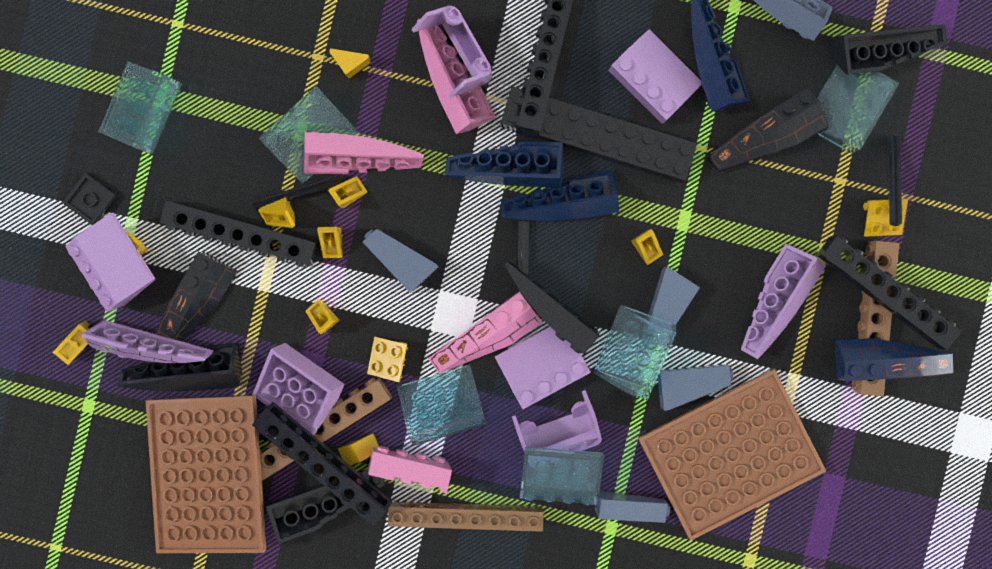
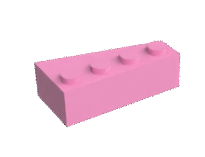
M384 446L372 448L368 466V475L393 481L397 477L399 481L409 485L418 482L419 485L426 489H431V487L435 486L441 488L440 492L443 493L448 491L452 472L450 465L443 457L434 456L433 459L428 458L427 455L422 453L411 455L401 449H397L396 452L389 451V448Z

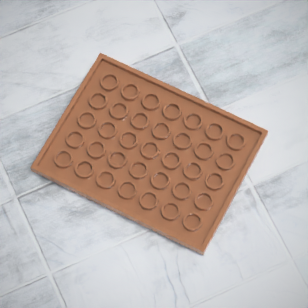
M771 369L638 437L690 541L826 472L775 369Z
M256 395L146 400L156 553H264L266 551L259 432L252 426L258 418Z

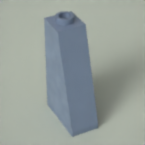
M371 229L364 236L365 240L363 243L410 293L439 268L433 261L378 229L375 231Z
M663 267L643 331V335L647 337L646 341L653 346H656V344L662 346L700 288L669 267Z
M726 364L657 370L660 408L667 411L730 386L731 380H733L732 368Z
M600 490L596 492L594 509L599 519L665 523L666 517H669L670 506L664 499Z

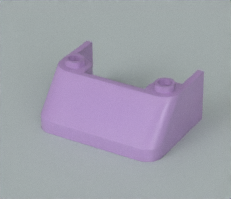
M446 6L426 12L412 28L413 33L442 24L472 76L460 83L449 94L450 98L486 85L492 79L491 66L460 11L454 6Z
M585 390L582 391L584 401L574 404L571 409L572 414L536 427V424L530 421H524L519 424L516 415L512 416L520 443L531 467L542 466L589 449L602 441L596 415Z

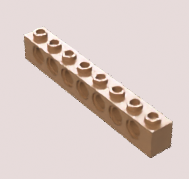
M869 241L865 249L867 259L878 263V258L881 257L882 264L879 265V268L883 272L891 273L896 281L899 243ZM874 275L871 278L873 284H875L876 277ZM890 287L887 289L888 296L891 295ZM862 291L863 300L859 307L861 319L857 327L859 339L870 338L871 333H874L876 339L889 341L892 313L879 303L875 304L874 300ZM873 314H875L877 317L874 323L872 322ZM885 379L852 381L853 392L862 395L884 397Z
M372 378L365 383L366 387L362 390L356 388L350 392L348 399L344 401L342 398L337 400L322 423L324 431H317L314 436L323 443L389 401L392 395L382 379L375 380V378ZM364 393H371L373 400L367 402L364 399ZM348 403H354L357 410L355 412L349 411ZM332 413H337L340 416V422L332 420ZM272 442L267 445L269 449L264 452L260 449L262 480L294 461ZM268 454H271V455L274 456V458H275V462H274V463H271V462L268 461V459H267V455H268Z
M393 501L388 509V526L543 532L542 506Z

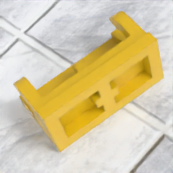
M85 320L78 324L52 353L69 365L88 345L82 337V333L89 330V323Z

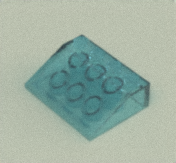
M127 62L98 132L153 154L182 83L164 74Z
M837 65L817 98L821 103L829 124L828 128L818 134L849 153L861 150L899 83L878 71L846 75Z
M315 86L259 139L303 184L314 174L304 173L305 132L338 133L355 136L359 132L322 91Z
M620 305L593 373L626 393L648 401L676 336V325Z
M470 365L397 386L408 437L413 446L487 424Z
M525 447L520 477V498L529 501L544 500L546 502L560 501L567 504H596L600 491L604 453Z

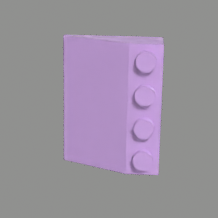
M650 29L631 45L608 70L662 124L701 86L702 82Z
M110 213L74 237L65 246L107 312L126 305L155 280V277L114 213Z
M551 327L540 331L495 356L522 409L591 373L582 355L576 353L570 347L571 344L567 340H560L555 335L556 331Z
M283 343L271 348L252 395H256V398L267 406L272 402L276 403L311 434L315 435L337 402L345 384L288 344Z

